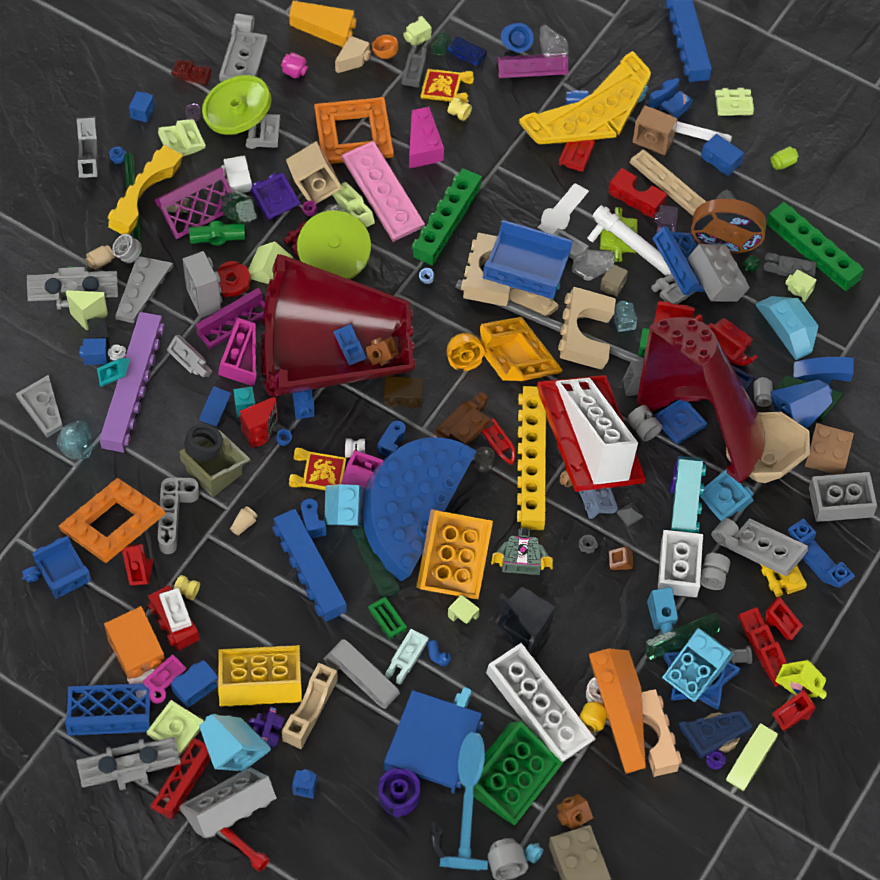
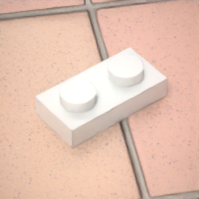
M179 588L159 594L172 632L192 626Z

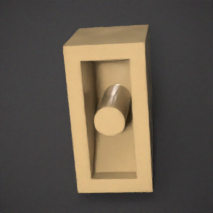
M350 36L335 60L336 72L340 73L362 67L371 55L369 43Z

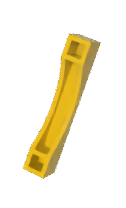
M165 145L160 150H156L153 160L147 162L144 172L138 174L135 184L129 186L126 196L124 198L121 197L115 210L112 209L109 213L108 227L120 234L130 235L137 225V201L140 196L154 183L171 178L181 165L182 154Z

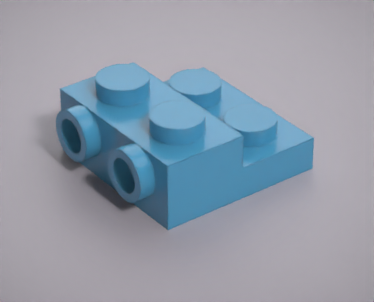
M726 470L704 487L703 495H699L720 521L724 518H730L737 511L738 513L754 501L751 497L753 492L748 486L743 487L729 476Z

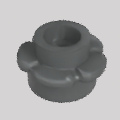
M584 535L578 542L580 544L579 549L588 554L593 553L598 546L596 539L592 535Z

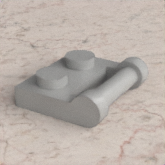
M266 114L259 122L261 123L260 138H255L256 125L249 129L248 139L246 140L247 148L278 147L280 115Z

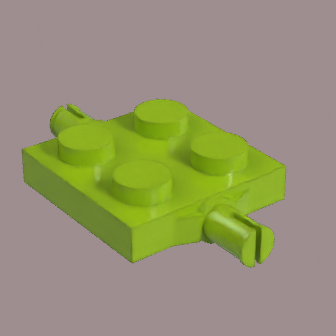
M615 208V214L619 217V220L637 233V219L622 217V208ZM605 229L601 231L600 249L615 252V262L622 261V253H636V251L611 231Z

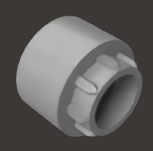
M502 839L492 844L487 857L495 879L509 880L527 871L528 864L520 844H517L513 839Z

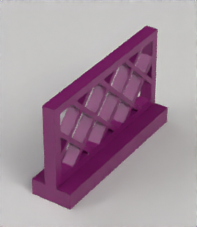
M222 167L215 168L155 199L175 239L189 233V225H192V227L203 226L239 207L224 176L225 172ZM220 179L224 185L222 193L213 190L215 182ZM205 189L209 191L206 200L197 198L199 190ZM212 192L221 195L218 205L209 202ZM224 196L230 198L232 206L228 208L221 206ZM185 197L193 199L191 208L182 206ZM196 200L205 203L202 213L194 210ZM208 204L217 207L215 215L205 214ZM170 205L178 207L175 217L168 214L166 207ZM181 208L190 211L187 221L178 218ZM193 212L201 215L200 222L197 224L190 222ZM177 220L186 223L184 231L180 233L175 228Z

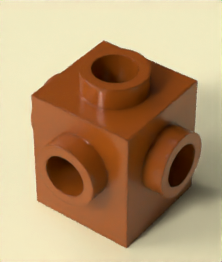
M381 337L371 341V345L366 347L367 357L371 360L372 365L380 363V366L391 362L390 359L399 354L393 337L383 340Z
M578 794L564 799L562 803L557 805L559 811L557 816L560 823L566 825L571 830L580 828L584 823L593 819L587 801Z

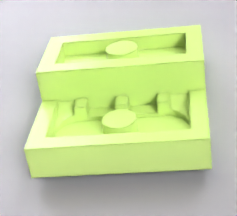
M194 119L177 121L176 126L160 127L158 130L163 145L182 154V157L205 148V143Z

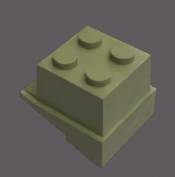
M220 430L218 431L223 437V445L216 458L210 461H201L191 457L185 448L179 452L181 462L185 465L187 473L212 497L216 496L242 475V466L251 461ZM206 438L199 442L196 441L201 447H214L213 443Z

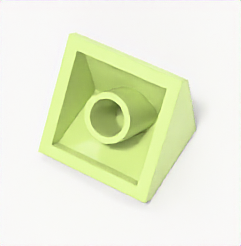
M276 242L258 247L248 269L251 279L268 284L269 279H273L272 268L277 254L290 258L293 257Z
M66 291L70 314L86 331L88 330L87 320L108 316L104 292Z

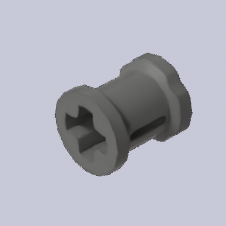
M746 646L744 649L729 648L734 653L730 660L731 664L735 665V663L743 662L752 664L750 646Z

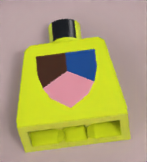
M808 660L783 664L776 678L778 684L794 695L805 690L810 698L814 697L818 701H822L826 697L827 693L823 690L826 678Z

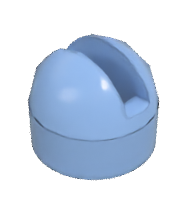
M424 268L419 273L420 280L424 284H430L434 281L435 276L430 268Z

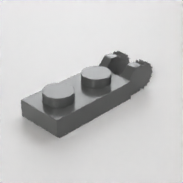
M412 45L403 73L402 85L419 87L426 62L427 47H423L421 55H417V46Z
M767 253L765 255V260L768 263H765L763 268L768 272L789 276L790 274L794 275L796 270H799L813 278L815 276V261L779 256L774 253Z

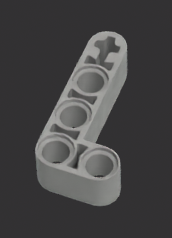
M167 478L161 484L160 507L164 509L166 514L159 519L158 542L159 548L164 554H172L177 548L180 502L191 503L199 498L198 482L193 478ZM167 523H172L170 526H165Z
M344 639L324 658L325 663L330 668L337 671L341 669L372 700L384 709L400 694L399 690Z

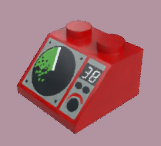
M275 397L240 411L241 430L251 448L262 446L270 439L278 420Z

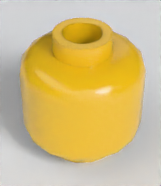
M598 701L586 703L579 716L591 733L601 731L608 719L603 703Z

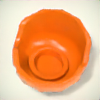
M390 35L378 37L372 42L373 52L381 59L392 58L398 51L396 37Z

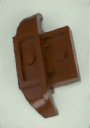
M480 392L477 397L461 403L436 428L434 437L455 440L465 445L472 442L490 424V418L481 413L487 403L488 396Z

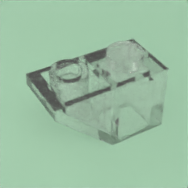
M585 250L574 256L572 272L590 281L612 269L615 253L611 251Z

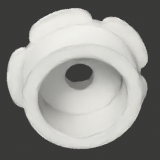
M118 344L113 345L108 350V356H110L112 361L125 358L126 349Z

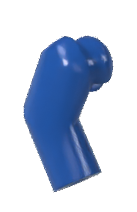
M429 641L427 644L430 659L441 666L448 665L451 661L450 654L439 652L437 641Z

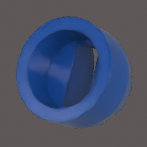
M281 429L278 431L276 441L279 445L286 446L291 442L292 434L289 430Z

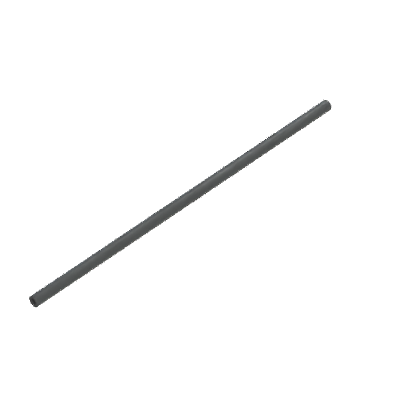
M459 279L456 288L461 290L462 280ZM508 300L507 306L497 305L553 330L561 331L563 323ZM580 331L588 339L610 345L609 353L628 362L644 361V358Z

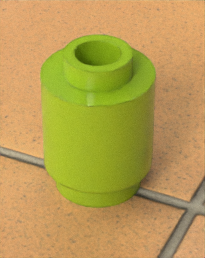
M789 146L774 153L771 157V163L776 170H782L797 163L798 152L795 148Z

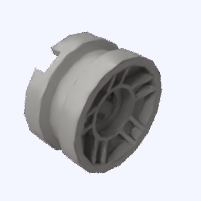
M122 234L115 240L112 251L117 258L126 263H132L139 257L142 246L131 235Z

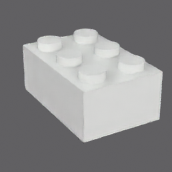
M663 531L658 589L672 587L673 595L697 598L700 588L703 534Z

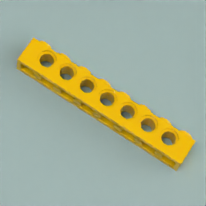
M523 386V392L519 393L518 405H522V410L518 412V421H522V426H518V438H522V443H518V454H521V459H518V471H521V476H518L517 488H521V493L517 494V505H521V510H517V522H521V528L544 530L546 411L538 395L537 387Z

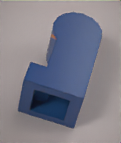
M679 91L668 102L664 101L661 104L660 112L665 114L669 112L671 116L678 118L691 106L693 100L682 91Z
M394 421L389 425L378 443V454L388 457L398 449V444L406 436V426L402 421Z
M313 499L304 500L301 504L302 519L311 539L326 536L325 521H319L317 502Z

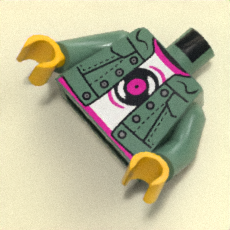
M520 528L518 536H510L509 542H504L496 553L492 555L491 564L499 563L501 567L503 566L502 572L540 575V568L541 570H544V567L553 569V559L549 557L544 547L538 544L537 538L530 537V530L527 528Z

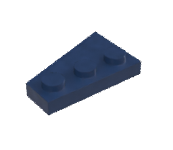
M742 711L721 714L708 719L700 718L687 723L686 721L679 722L678 727L700 759L752 731L753 728Z

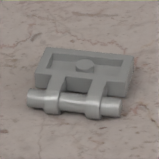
M672 273L658 279L651 286L654 292L663 290L660 292V297L672 304H679L696 292L692 291L690 295H683Z

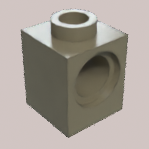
M611 264L602 278L600 290L608 295L617 297L626 283L628 271Z

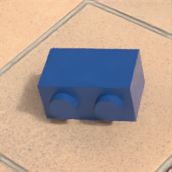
M716 133L703 146L701 157L706 162L715 166L720 172L729 176L742 164L744 152Z
M203 660L200 663L193 664L189 671L173 679L171 683L172 692L188 709L218 687V676Z

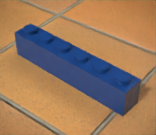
M666 0V8L670 10L669 19L670 22H673V34L677 36V48L681 50L680 59L681 62H684V74L688 76L689 82L710 80L712 68L693 1Z
M293 509L275 517L274 526H272L273 532L276 537L281 538L282 542L280 543L285 553L288 552L290 555L289 561L292 568L298 570L297 576L300 583L306 585V593L309 600H314L316 604L314 608L319 617L322 616L326 622L347 613L346 602L297 511Z

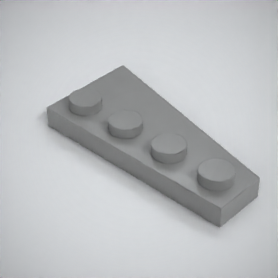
M139 256L135 260L116 312V320L135 323L139 313L146 307L147 301L150 297H153L159 284H162L168 271L170 272L173 268V263Z

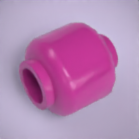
M293 52L289 55L286 54L281 64L283 72L293 78H298L300 75L304 76L308 69L306 59Z

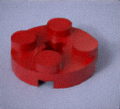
M230 261L219 266L217 273L220 277V282L218 283L223 297L238 296L249 290L251 276L245 265ZM231 276L236 278V280L232 282L229 281Z

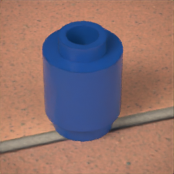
M571 90V92H567L566 105L579 102L591 94H588V90Z

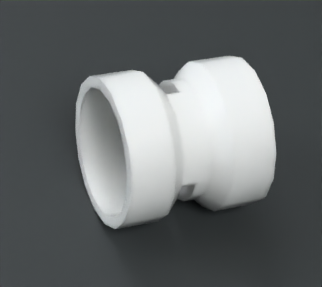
M346 438L345 458H351L355 450V444H357V451L365 454V439L353 441Z

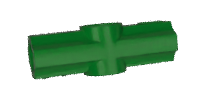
M213 221L208 226L189 227L190 244L210 242L212 245H222L228 240L245 239L244 223L224 224L220 221Z

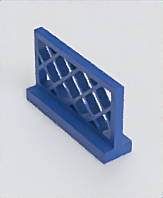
M663 226L653 237V240L683 295H690L692 291L706 292L687 259L690 252L692 253L697 247L690 233L671 232L669 227Z
M144 684L68 687L65 723L67 734L91 735L147 732L150 728V690ZM138 690H146V694L141 699L133 695ZM117 691H123L126 694L120 700L113 696ZM103 692L105 696L99 701L93 697L95 693ZM73 693H82L85 696L77 702L73 698ZM110 698L115 704L110 709H107L102 704ZM132 698L136 703L130 708L126 707L123 703L127 699ZM88 699L95 704L89 710L82 706ZM119 706L126 711L122 715H114L112 713ZM141 706L145 709V714H135L133 711ZM78 708L84 712L81 717H72V713ZM97 708H101L105 712L101 716H94L92 714Z

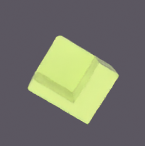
M460 595L448 608V617L452 621L459 618L464 623H468L472 618L477 619L479 617L480 609Z

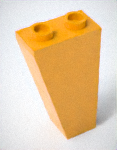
M293 1L289 13L291 26L340 47L345 46L350 36L353 37L352 28L355 29L357 21L352 10Z

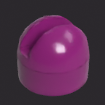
M306 201L302 206L303 212L309 217L314 216L318 211L314 201Z

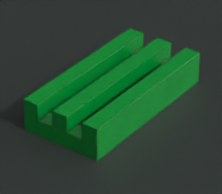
M386 597L368 606L369 612L390 640L395 635H400V632L407 631V626ZM382 604L386 607V609L389 611V613L394 618L396 623L399 625V628H397L394 625L392 620L381 607ZM375 608L378 609V611H379L380 614L383 616V618L385 619V621H386V622L388 623V625L391 627V629L393 630L392 632L390 631V629L388 628V626L385 624V622L382 620V618L380 617V615L377 613V611L375 610Z

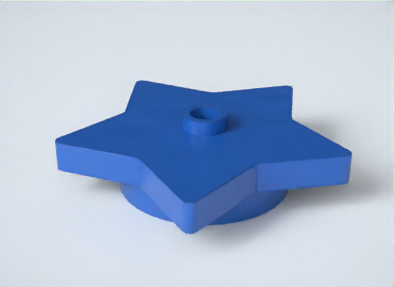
M680 652L664 654V660L668 667L672 665ZM728 663L698 699L715 709H719L722 686L739 673L740 668ZM673 686L672 701L690 699Z

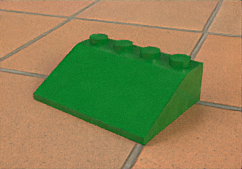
M521 721L509 723L484 755L483 770L478 782L473 786V796L506 821L516 825L563 762Z

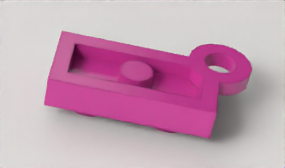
M174 655L170 656L143 680V684L150 690L149 697L154 703L163 702L166 697L165 689L171 685L176 676L185 673L187 670ZM159 692L161 694V697L156 698L154 696V693Z

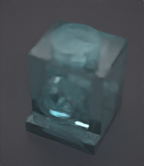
M620 301L615 305L614 319L618 332L636 329L638 318L632 303Z

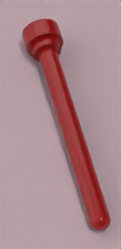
M228 827L219 830L251 859L252 866L258 872L268 865L270 859L264 853H256Z

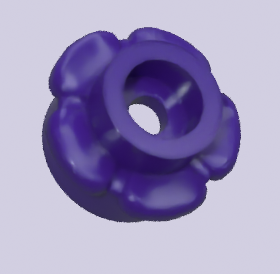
M716 750L706 756V763L712 769H720L726 763V757L720 750Z

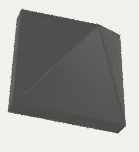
M633 502L616 511L627 527L644 517Z

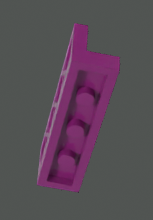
M565 53L497 57L499 78L568 74V56Z
M257 288L196 324L197 335L209 350L230 338L238 317L249 316L247 321L256 323L263 318L264 311L261 313L253 312V309L259 305L264 309L265 302L263 301L262 292ZM233 325L230 331H222V327ZM216 334L217 339L209 342L206 336Z

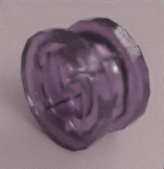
M196 104L188 105L185 108L186 119L198 121L201 118L200 106Z

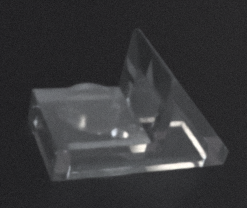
M546 25L540 28L542 55L561 53L567 55L569 53L567 39Z

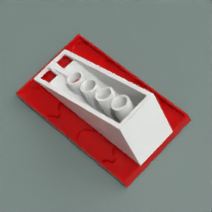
M606 375L538 382V395L546 411V417L557 440L558 449L566 465L565 469L575 492L645 483L646 478L636 454L638 442L625 426Z

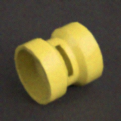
M455 97L448 107V113L457 115L460 120L465 121L471 112L472 106L468 103L463 104L461 99Z
M180 575L174 585V589L179 588L181 595H185L187 599L193 601L199 591L200 582L190 581L187 577Z

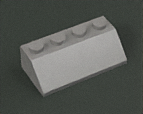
M249 767L179 807L195 832L206 838L214 836L217 831L224 827L232 826L238 819L250 816L254 810L268 806L272 800L276 799L269 777Z

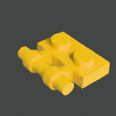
M761 565V571L769 581L768 586L771 591H774L776 597L783 594L782 588H785L787 594L805 589L807 586L797 565L787 577ZM775 573L778 574L780 580H776Z

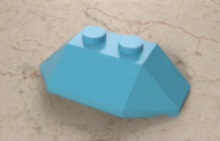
M771 296L756 303L757 308L795 360L812 353L818 324L798 298Z

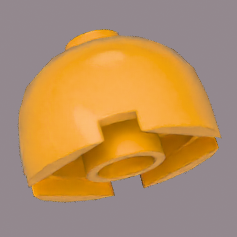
M461 333L454 336L447 345V357L454 369L464 368L463 371L474 369L481 364L483 355L485 356L482 342L470 333Z

